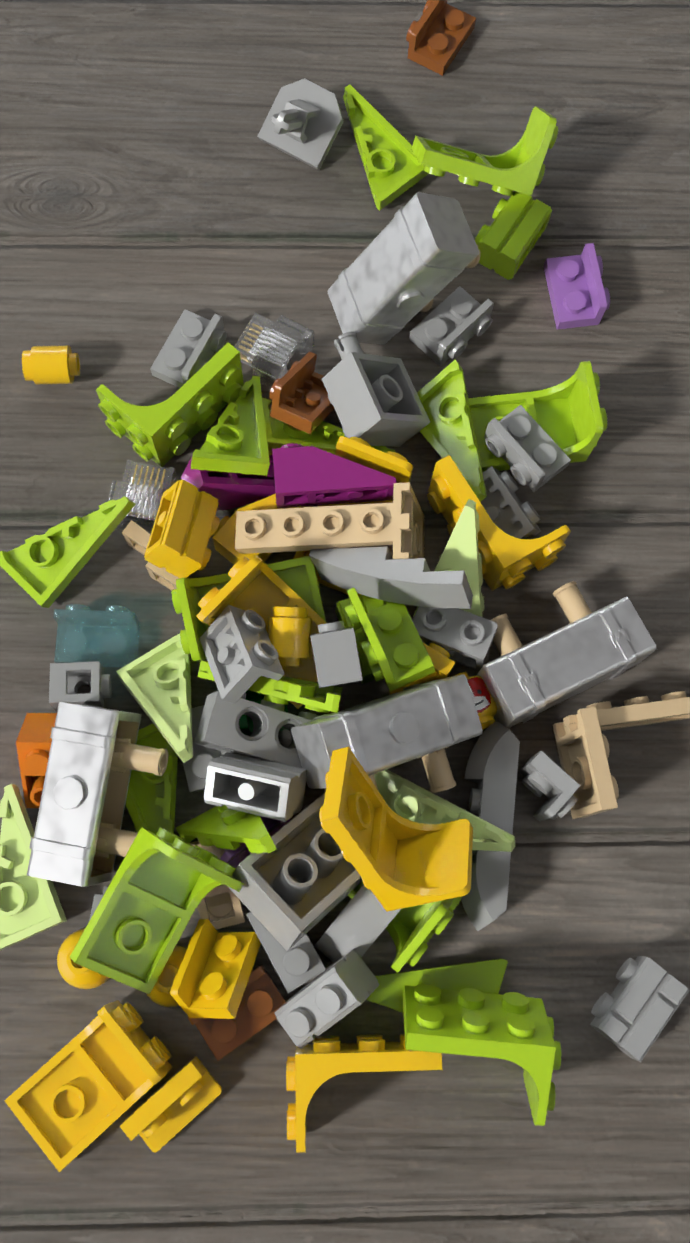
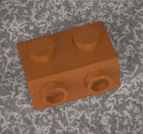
M308 352L300 361H295L290 370L281 379L277 378L274 381L269 393V398L272 400L270 417L308 434H311L334 410V406L328 399V393L322 381L324 376L314 372L317 354L313 352Z

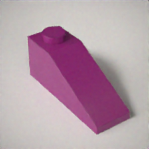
M290 443L283 445L281 448L272 449L277 508L393 500L394 483H396V478L313 446L303 447L301 444Z
M269 455L270 466L267 476L191 469L192 457L181 476V480L199 488L198 491H205L219 499L217 510L224 511L246 506L276 493L273 455Z

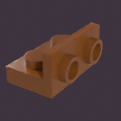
M427 0L419 21L414 20L407 32L406 41L409 42L407 58L443 76L474 30L476 18L447 4V0Z
M262 964L255 970L252 968L235 1019L188 1017L191 1025H196L215 1058L219 1061L276 1020L274 1012L286 1003V1000Z

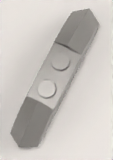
M495 720L476 742L467 763L464 779L478 783L477 789L472 788L470 792L469 812L513 834L520 741L510 729ZM472 850L471 890L467 895L462 896L461 901L477 931L493 922L507 910L511 852Z

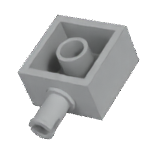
M346 332L338 336L339 339L334 340V345L342 360L322 378V381L327 390L328 399L334 406L342 424L344 435L347 438H361L371 446L400 447L430 423L401 358L364 354L355 332Z

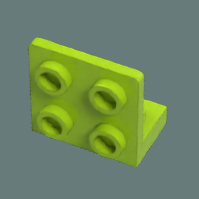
M355 588L347 590L351 605L344 608L376 681L384 679L391 692L435 672L431 658L405 604L390 602L366 613Z

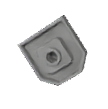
M305 78L281 87L257 137L278 150L320 170L344 122L336 95Z

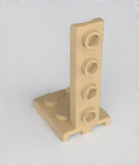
M410 482L394 483L392 503L237 511L235 550L243 554L388 546L393 559L424 558V514Z
M685 691L662 695V701L649 702L648 696L631 698L624 701L625 706L613 708L610 701L594 703L586 706V708L577 710L578 714L568 715L563 718L564 722L553 724L561 767L580 785L573 794L578 800L570 809L572 819L585 818L618 808L619 788L615 777L610 773L607 760L610 753L609 743L601 731L690 719V697L686 696Z

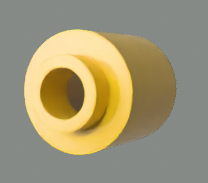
M69 345L33 346L31 350H24L22 352L23 375L26 381H34L36 385L72 384L74 376L80 375L78 353H72Z
M273 607V617H269L268 635L272 645L278 652L281 666H301V658H309L311 618H306L307 608Z

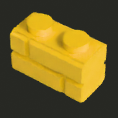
M178 480L163 493L144 555L146 561L159 568H166L165 571L178 578H187L195 571L204 569L211 557V550L207 548L209 538L214 535L220 519L215 516L219 499L205 491H198L199 488L185 480Z

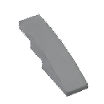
M388 546L312 549L310 551L309 557L321 580L343 589L355 588L357 594L393 603L429 608L471 609L473 594L464 570L430 571L425 558L393 559Z

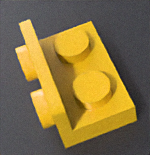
M199 919L193 936L189 940L188 948L178 973L174 977L170 991L171 996L189 1018L235 1019L261 945L255 932H218L209 919Z
M195 1056L120 1125V1128L130 1141L139 1134L150 1150L156 1153L221 1094L222 1088L198 1057Z

